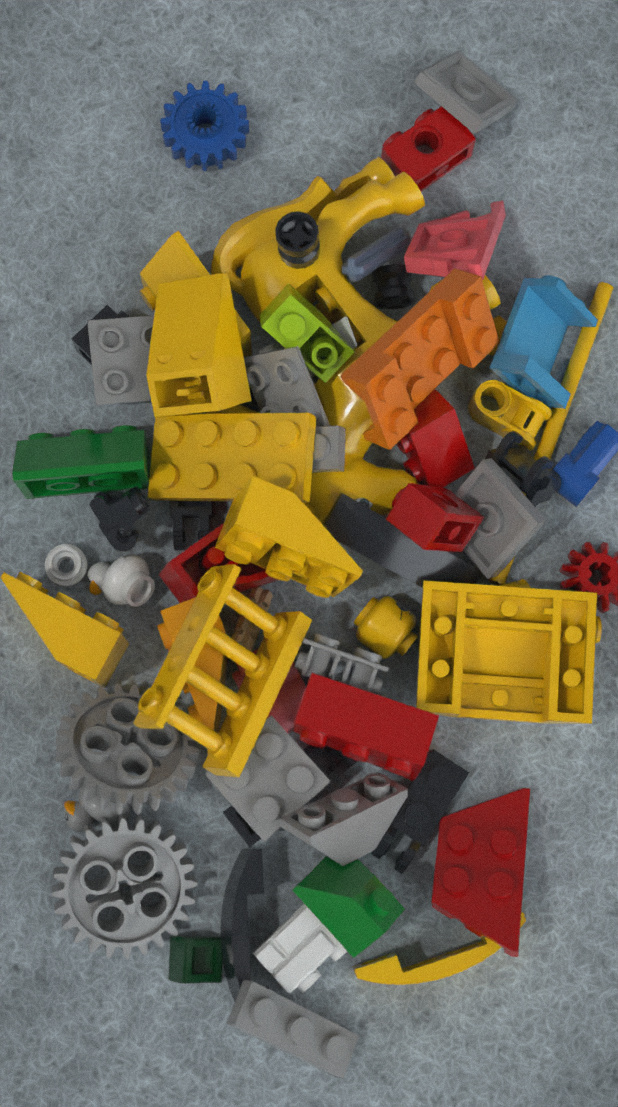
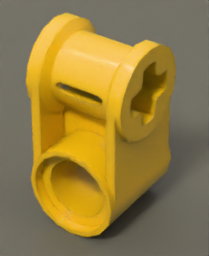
M487 380L481 383L468 404L469 414L475 422L503 438L512 431L518 432L523 437L522 442L519 444L525 445L530 451L536 445L534 438L543 421L549 420L552 415L551 409L544 403L525 396L498 380ZM480 397H493L499 405V410L490 411L484 408ZM527 418H528L529 421H528L526 427L523 428V426H524V424H525V422H526V420H527Z

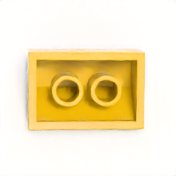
M179 230L168 238L140 272L143 288L139 292L151 311H155L159 283L210 275ZM235 310L243 357L252 355L251 331Z

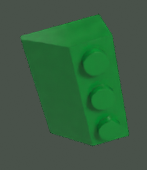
M123 425L112 428L111 433L95 434V431L91 429H79L70 432V436L54 438V435L50 433L31 434L28 436V440L17 441L12 471L13 482L26 499L98 493L102 490L107 492L132 489L136 485L140 489H146L149 487L150 477L146 433L144 430H137L136 426Z

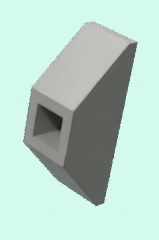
M376 772L281 817L280 826L344 866L376 849L406 800L408 789L389 779L388 776Z

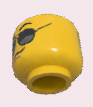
M384 596L380 600L373 597L353 622L358 626L356 638L375 654L382 656V659L390 658L395 652L403 656L418 638L412 632L417 623L416 616L390 596Z

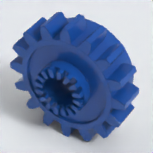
M208 80L203 81L202 88L196 90L192 83H188V93L186 95L174 91L175 105L165 103L163 106L166 117L160 119L162 132H165L163 134L165 147H172V158L175 160L183 157L186 167L189 169L194 164L201 166L202 171H207L208 166L213 165L222 169L225 160L229 158L235 161L237 159L236 148L245 149L246 147L245 134L249 133V120H246L247 108L245 105H238V94L236 92L225 96V88L222 83L215 90H210ZM203 123L212 124L211 128L209 129L208 127L206 130L204 128L199 129L198 127Z

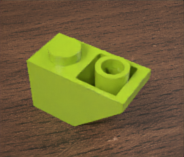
M289 283L260 314L261 327L285 348L299 346L307 368L324 383L355 352L325 316Z

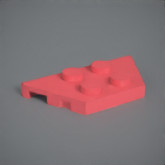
M504 201L490 203L492 212L479 217L470 218L469 211L465 210L445 218L419 224L404 255L406 272L446 277L456 268L481 276L483 280L506 216Z

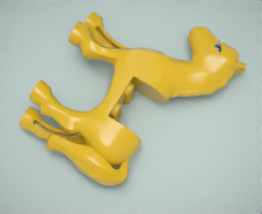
M380 157L367 163L358 173L343 178L335 190L322 177L316 176L308 189L300 197L281 205L259 210L234 222L221 235L214 250L210 267L211 275L228 272L231 290L244 297L246 304L260 323V314L288 283L311 304L318 301L315 305L316 308L331 324L333 322L335 324L343 317H347L357 342V347L354 349L355 352L326 383L319 378L314 384L330 426H341L346 429L344 472L312 473L310 503H304L321 524L324 523L341 492L382 516L387 517L393 508L392 501L396 494L406 487L408 483L418 484L416 479L404 470L378 467L363 460L365 453L372 444V442L365 440L363 432L373 422L366 403L342 381L340 376L398 322L386 316L364 299L346 278V275L342 273L343 261L341 254L346 243L357 230L374 219L394 213L410 216L426 206L424 197L413 179L405 172L394 176L389 166ZM301 211L314 218L318 225L320 254L312 265L306 268L295 269L282 261L278 253L275 229L278 221L284 215L290 212ZM240 267H242L241 278L235 273ZM485 275L482 282L491 310L501 304L500 296L492 282ZM436 283L435 285H433V286L431 287L430 291H431L438 283ZM499 315L493 317V321L500 342L507 321ZM498 345L488 355L494 356Z

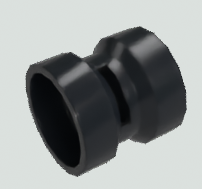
M301 211L290 212L284 215L278 221L275 229L278 253L282 261L289 267L295 269L306 268L312 265L320 254L318 225L314 218Z

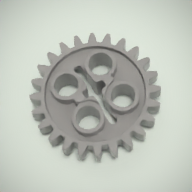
M119 683L115 684L113 694H108L105 689L98 687L96 699L84 693L81 705L72 703L69 707L68 716H62L55 741V746H57L55 761L61 763V777L71 776L69 789L73 791L84 787L83 801L87 802L95 796L99 797V809L102 811L109 802L116 803L117 814L120 815L124 811L126 804H131L135 813L139 815L141 814L143 803L147 802L156 811L159 809L161 797L169 803L174 802L176 791L184 792L188 780L193 778L200 749L196 748L197 742L167 722L163 729L139 728L133 724L139 713L138 704L142 697L139 694L137 684L132 685L129 693H124ZM152 743H158V744H161V745H163V746H157V745H154V744H152ZM90 749H99L102 752H95ZM127 772H134L139 776H132L127 774Z
M124 813L119 815L118 823L114 826H111L106 817H102V830L96 832L93 827L86 824L85 833L87 838L84 841L75 836L70 838L74 853L68 851H60L59 853L60 861L67 867H56L53 869V878L62 882L51 886L52 896L62 898L54 904L55 914H67L61 920L63 930H68L76 927L73 933V939L76 944L83 941L86 937L89 938L88 948L90 953H93L102 944L105 945L107 958H111L116 947L122 948L125 959H129L131 949L134 946H138L141 953L145 956L148 954L147 942L153 940L161 948L164 946L162 937L164 931L175 936L178 935V929L174 922L175 919L188 921V912L182 905L195 904L196 901L194 894L186 890L197 886L195 876L186 874L195 868L192 858L181 859L187 853V848L184 842L173 845L176 835L172 829L160 835L161 824L159 820L156 819L148 828H145L142 814L136 817L133 825L127 824ZM143 850L151 854L150 859L144 865L135 866L128 862L129 857L136 851ZM94 865H102L108 869L105 877L99 880L89 879L85 876V872ZM160 871L163 873L159 878L152 877L155 872ZM127 880L130 890L122 892L118 882ZM149 892H159L163 895L162 900L154 906H146L141 903L142 898ZM89 894L97 895L93 900L86 899ZM114 906L121 910L120 914L113 920H103L98 916L99 912L105 907Z

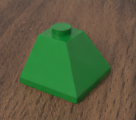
M325 856L292 890L353 958L380 938L405 910L393 894L358 859L342 866L328 856Z

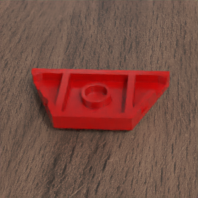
M522 788L447 815L440 819L431 901L432 908L450 919L459 920L466 929L481 937L483 935L504 948V952L511 957H518L530 804L529 788Z

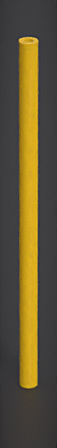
M599 282L589 311L598 319L596 327L581 328L561 383L571 395L565 409L552 407V415L547 420L534 456L536 460L543 456L551 460L614 289L608 283ZM514 558L498 576L488 581L498 586L505 584Z

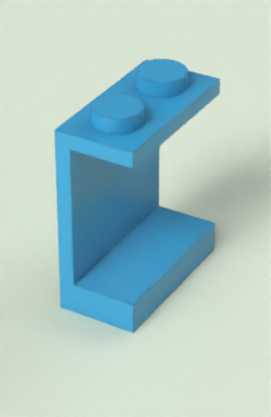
M545 275L542 278H524L490 369L510 387L525 396L537 399L548 407L565 409L571 394L550 375L567 327H596L598 319L585 307L586 304L573 295L562 279L551 275Z

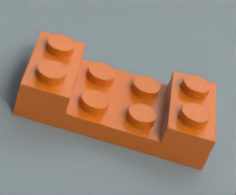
M454 268L340 375L342 381L366 403L373 424L363 432L365 440L391 450L418 423L414 409L460 364L473 369L499 344V338L481 276Z

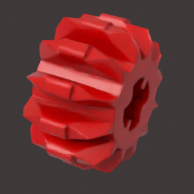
M585 542L582 545L581 553L573 549L567 554L571 564H563L560 566L559 572L570 578L562 581L559 586L561 590L573 588L574 591L597 593V609L600 613H606L609 611L610 602L618 606V551L609 556L608 543L602 542L597 550H595L591 542ZM595 570H598L603 576L596 585H593L589 578Z

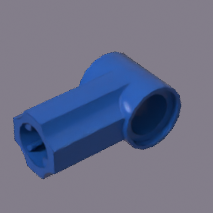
M596 421L577 442L578 444L571 453L566 452L553 468L561 478V487L557 493L575 507L579 505L600 479L598 475L618 451V432L608 424Z

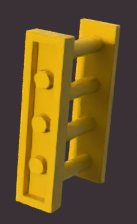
M235 564L211 567L200 579L198 584L199 593L152 687L142 695L138 704L139 713L133 722L139 728L163 729L167 722L208 749V756L202 766L204 769L216 776L240 777L312 623V619L301 611L275 613L273 616L234 589L233 585L241 571V568ZM224 604L264 631V638L256 654L214 626ZM205 642L245 669L246 676L238 693H235L194 665ZM186 682L227 708V716L219 733L175 706Z

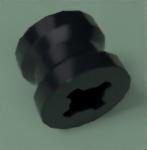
M384 265L372 272V282L377 285V292L374 294V305L377 308L400 309L411 306L414 303V292L410 289L409 285L413 279V273H407L405 265Z

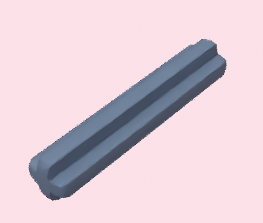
M401 228L393 229L350 256L348 262L342 265V273L348 274L352 282L361 280L403 252L404 248L410 244V237L405 236Z

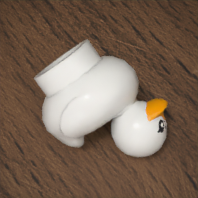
M125 554L111 565L106 562H97L89 568L87 573L90 593L93 595L102 593L108 602L115 605L129 604L133 607H138L145 604L154 592L155 583L150 577L149 566L138 555Z

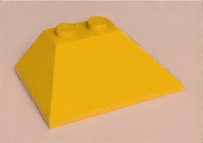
M423 581L416 708L437 715L455 718L542 724H592L597 593Z

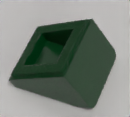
M170 936L169 981L181 984L222 983L220 937Z

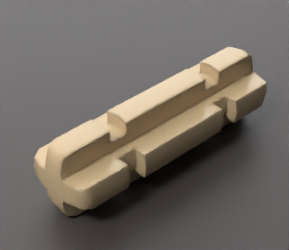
M258 586L251 589L248 599L268 612L273 596L269 590H263ZM240 615L235 632L231 638L252 652V647L256 642L260 628Z

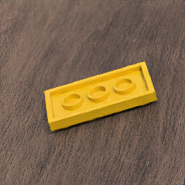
M311 413L181 414L155 417L148 498L162 501L232 502L251 477L256 476L295 493L303 503H310L317 417Z

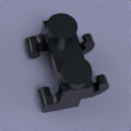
M512 431L501 440L496 449L489 450L485 459L492 458L500 468L504 467L521 481L522 484L519 489L526 494L528 500L536 507L539 503L549 501L551 496L559 491L561 478L555 470L550 469L554 463L548 457L543 456L538 460L534 459L529 449L525 445L519 444L522 442L523 437L518 432Z
M136 485L115 498L111 497L107 491L102 490L94 496L89 506L100 521L99 527L111 546L120 552H126L135 546L139 531L134 529L129 536L124 537L119 530L123 529L124 532H127L137 519L149 511L150 504Z

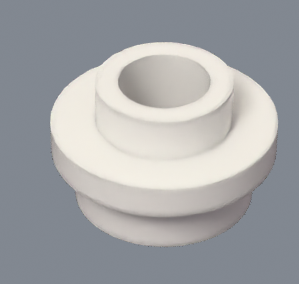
M58 545L48 553L45 559L47 576L59 586H73L79 583L86 575L88 568L86 556L74 545ZM64 559L74 561V568L69 573H63L59 570V565Z

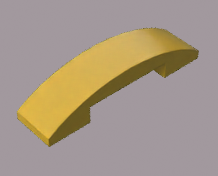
M523 912L521 913V927L526 922ZM482 935L480 942L404 968L400 967L398 957L394 952L353 965L352 967L357 979L393 985L418 984L435 981L467 970L493 955L501 946Z

